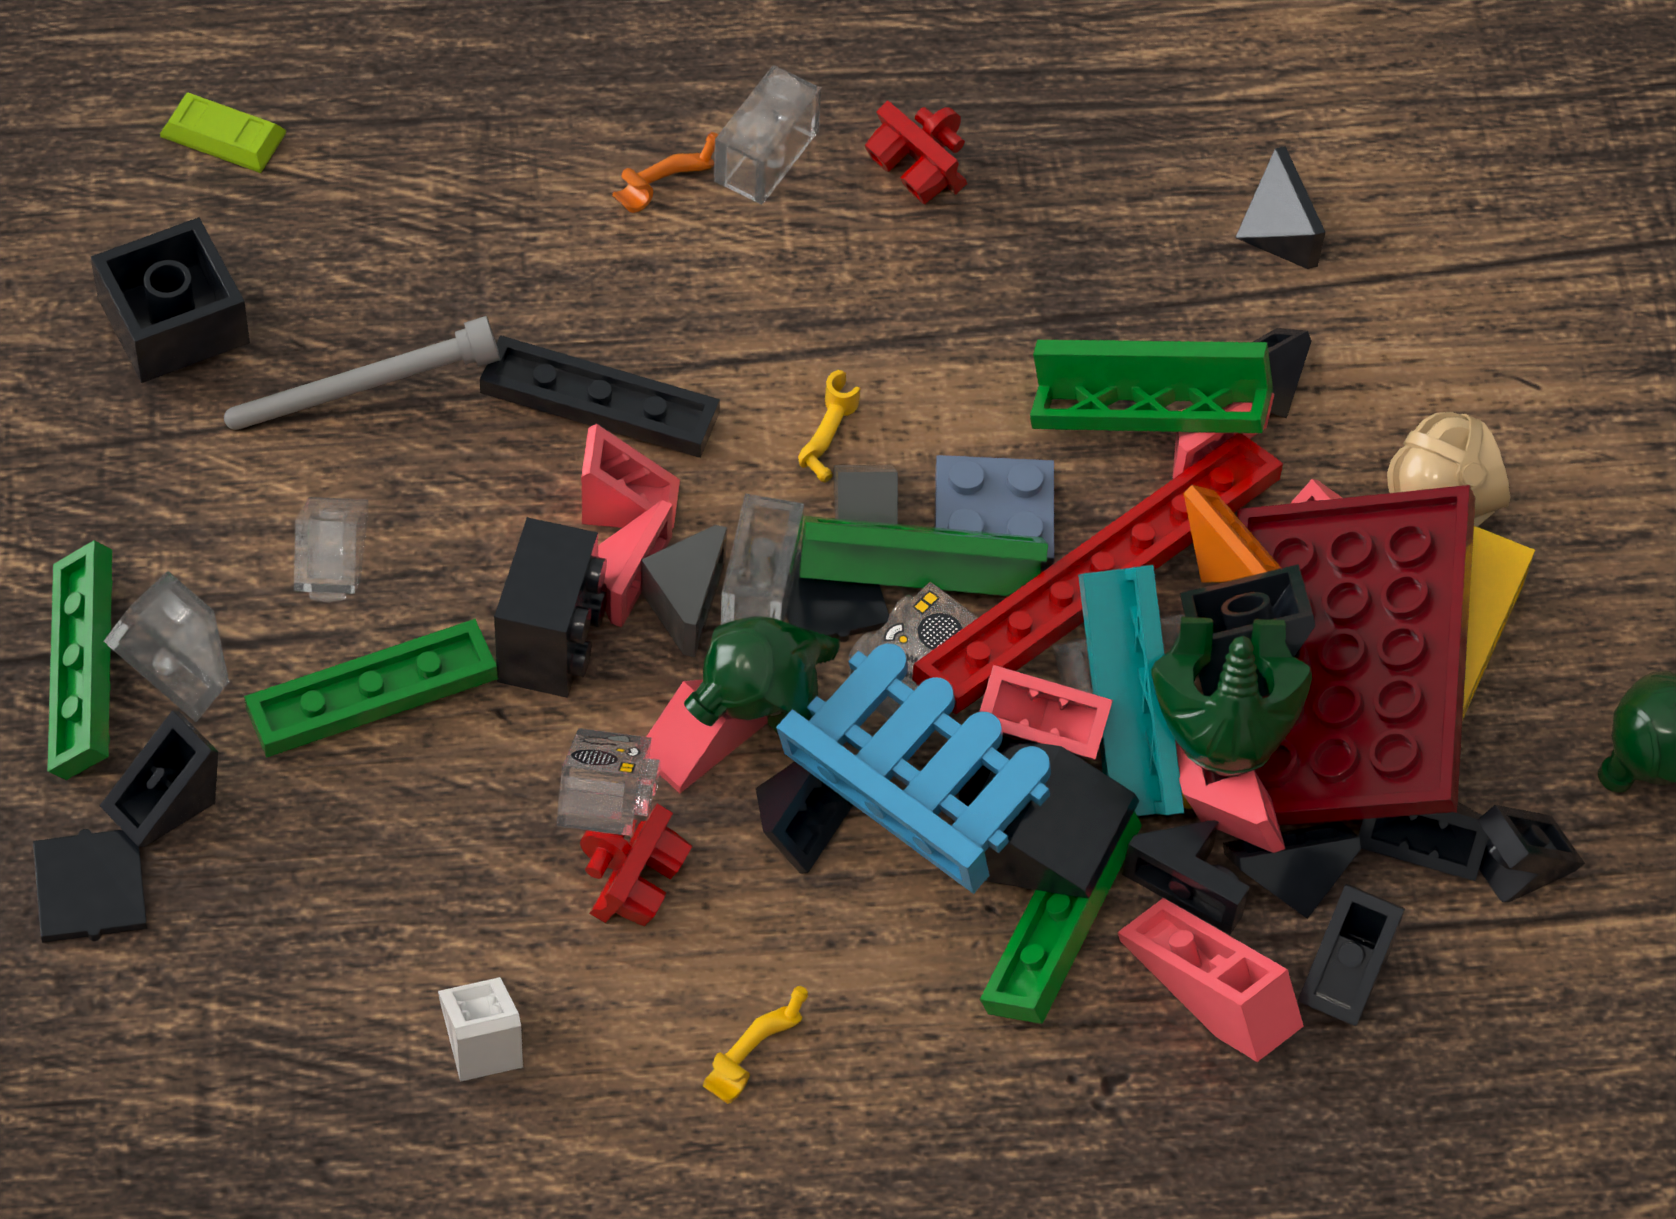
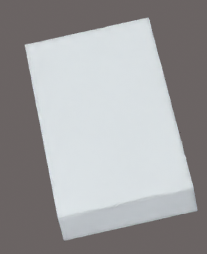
M500 977L438 991L460 1082L523 1068L522 1032L519 1013Z

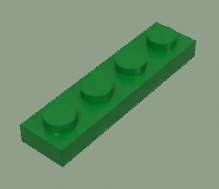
M95 540L53 564L47 772L65 780L109 757L110 652L112 638L111 597L113 586L112 549Z
M476 619L246 695L244 696L245 706L267 758L497 680V665Z
M1135 811L1089 899L1035 890L980 997V1001L988 1015L1043 1024L1126 858L1128 844L1134 835L1138 834L1142 826Z

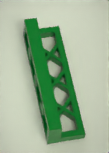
M1037 340L1033 357L1039 386L1030 413L1032 429L1263 433L1273 390L1267 342ZM1052 399L1079 401V403L1068 409H1050ZM1118 400H1131L1136 403L1125 410H1110L1107 407ZM1175 401H1190L1194 404L1183 411H1168L1164 408ZM1233 402L1253 403L1251 412H1226L1222 408Z
M804 516L799 577L1009 596L1041 573L1042 561L1047 562L1048 543L1042 537Z

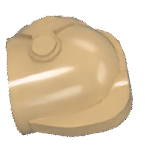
M1441 412L1427 417L1419 423L1414 431H1410L1403 442L1404 447L1399 449L1391 459L1387 472L1390 493L1470 485L1476 498L1474 526L1476 527L1495 513V510L1509 506V482L1498 445L1486 424L1467 414L1460 415L1454 412Z

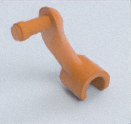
M714 132L708 134L701 153L674 154L638 173L631 168L624 169L621 177L628 185L621 191H614L612 197L631 213L643 210L653 197V188L649 184L679 172L711 169L715 164L711 157L716 146L721 141L720 135Z

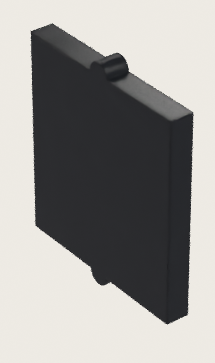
M801 550L769 557V564L789 624L839 639L840 642L848 641L851 635L891 627V619L879 584L799 577Z
M82 829L79 835L33 841L42 943L89 937L91 941H98L101 935L147 929L140 848L123 830L91 833L88 829Z

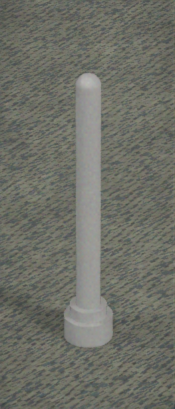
M487 316L464 322L465 329L455 331L456 338L231 407L225 412L224 422L230 429L239 430L463 360L465 365L476 362L477 366L481 367L501 359Z

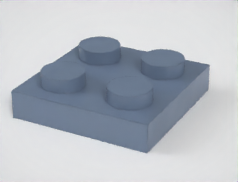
M937 455L934 527L1042 537L1048 543L1047 562L1042 561L1041 571H1045L1054 563V460Z

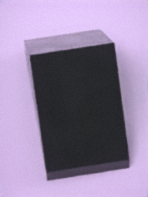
M172 710L100 804V807L138 847H146L215 804L218 751L179 711Z

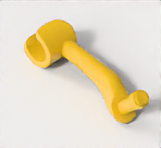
M842 370L834 371L828 376L825 392L827 412L814 436L798 455L800 467L806 468L808 466L817 475V478L824 483L828 482L833 474L818 458L830 446L843 416L854 413L860 401L861 388L858 386L848 393L840 392L846 383V373Z
M802 986L794 988L788 1006L780 1007L756 1018L727 1053H717L712 1063L714 1069L705 1078L702 1086L725 1103H732L745 1088L750 1077V1073L742 1068L740 1063L765 1038L788 1030L801 1022L802 1015L799 1010L808 997L807 989Z

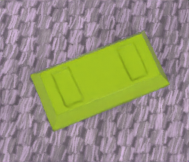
M187 92L160 132V137L262 173L284 138L286 130L270 121Z

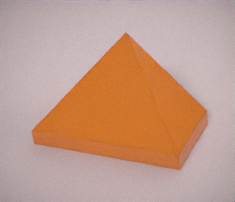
M1191 485L1184 492L1201 583H1223L1281 568L1214 490Z

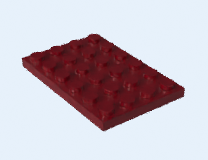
M1470 485L1238 509V519L1281 568L1299 564L1316 625L1295 655V658L1307 664L1312 671V681L1304 707L1290 733L1262 767L1255 770L1272 799L1279 825L1457 812L1476 500ZM1213 773L1216 782L1228 778V776Z

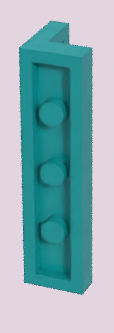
M1148 565L1078 574L1093 694L1113 700L1100 742L1103 773L1136 794L1139 800L1135 809L1137 816L1184 813L1176 742L1161 712L1151 674L1154 663L1165 655L1154 566Z

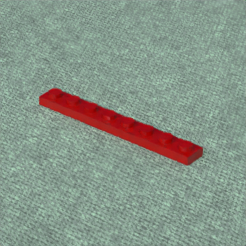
M1237 433L915 662L913 665L912 681L917 685L933 677L948 681L953 688L955 706L952 712L957 715L985 694L993 665L1017 671L1084 622L1078 574L1153 565L1155 571L1191 545L1193 539L1184 498V492L1191 485L1214 490L1232 512L1235 513L1280 480L1283 463L1242 433Z

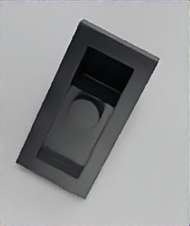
M1494 805L1477 820L1489 837L1486 841L1479 870L1502 902L1516 900L1576 872L1585 864L1551 815Z
M1216 820L1134 835L1128 844L1122 875L1230 935L1242 918L1250 886L1241 882L1228 868L1221 865H1210L1205 862L1213 849L1219 822Z
M1345 884L1297 1001L1357 1026L1381 968L1388 960L1405 908Z

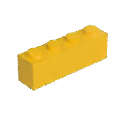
M1474 526L1463 718L1523 588L1535 550Z

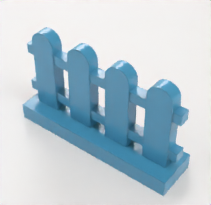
M890 643L882 644L876 647L868 657L857 651L848 661L850 669L854 671L827 702L816 696L807 708L813 716L809 721L792 709L777 725L776 728L784 754L974 894L990 876L984 852L991 847L997 853H1000L1009 842L1008 836L1003 833L1006 827L1030 800L1041 806L1050 796L1049 788L1045 786L1051 775L1049 757L1044 750L1034 746L1020 749L1010 760L996 751L1002 742L1003 733L999 719L992 713L977 712L971 715L962 725L948 716L954 709L955 697L952 686L945 679L933 677L923 681L915 691L901 682L908 672V663L904 651L899 646ZM889 696L901 706L872 737L861 729L860 726ZM936 730L947 738L948 741L927 765L919 771L907 761ZM846 742L859 750L856 756L843 747ZM984 765L995 773L996 776L969 806H966L954 796L979 768ZM894 776L907 787L902 790L890 780ZM942 811L955 822L951 826L937 815Z

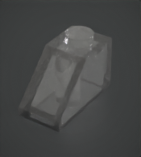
M308 498L295 519L294 591L309 592L311 600L322 602L345 600L346 593L355 594L361 582L369 500Z
M169 571L162 575L128 608L103 641L195 722L204 715L229 684L214 610Z

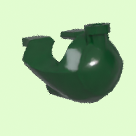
M751 616L719 625L714 629L705 657L703 682L684 701V705L697 720L707 726H713L724 713L732 718L753 720L767 716L768 724L778 734L777 725L792 709L808 721L813 717L807 707L818 696L816 665L834 660L840 649L839 639L766 616ZM781 711V713L778 714V715H774V716H771V715H770V714H773V713H776V712Z
M1181 617L1179 635L1171 650L1158 659L1151 669L1158 702L1169 730L1177 743L1185 751L1186 756L1198 766L1212 773L1232 777L1262 767L1290 733L1301 714L1312 681L1311 668L1291 655L1285 642L1286 623L1284 620L1255 619L1251 640L1245 636H1240L1233 640L1229 646L1230 653L1225 657L1224 671L1220 673V681L1217 684L1218 689L1211 696H1204L1197 690L1194 681L1202 668L1210 662L1214 621L1211 618ZM1256 669L1266 679L1269 689V697L1262 698L1258 692Z
M1670 671L1649 673L1636 681L1620 700L1613 717L1611 737L1614 749L1611 756L1607 757L1598 769L1599 781L1608 790L1619 793L1625 792L1631 788L1635 780L1658 785L1676 783L1675 673Z

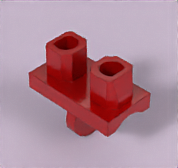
M888 100L876 111L882 125L873 133L864 146L870 158L887 172L907 154L913 157L916 162L900 178L908 191L922 204H926L945 187L956 195L968 184L966 179L957 172L958 160L944 149L946 146L953 153H957L965 143L956 134L961 124V116L952 108L944 107L935 114L926 107L921 108L916 113L915 120L923 126L922 129Z
M657 803L647 820L641 821L637 825L629 841L624 839L629 826L618 818L612 819L608 829L602 827L586 829L580 841L581 849L591 858L585 868L586 873L593 878L601 879L607 868L613 869L589 914L606 923L616 912L620 916L644 927L653 919L666 896V892L640 877L641 871L646 864L668 879H671L679 871L692 848L690 843L666 826L673 814L671 811Z

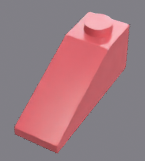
M1162 898L1117 932L1120 942L1215 1037L1254 1061L1259 1062L1304 1027L1288 969L1167 899Z

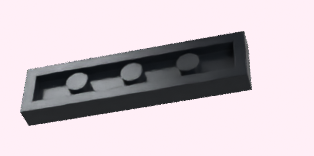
M501 335L496 343L501 360L487 364L480 377L481 394L590 426L598 424L607 431L699 458L702 456L720 413V399Z

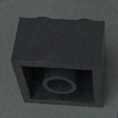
M200 217L90 256L98 300L141 383L250 343L245 301Z
M529 517L526 518L494 616L498 683L568 698L574 676H585L592 649V642L586 641L590 626L600 627L607 603L606 592L601 591L606 574L607 559L598 557V532Z

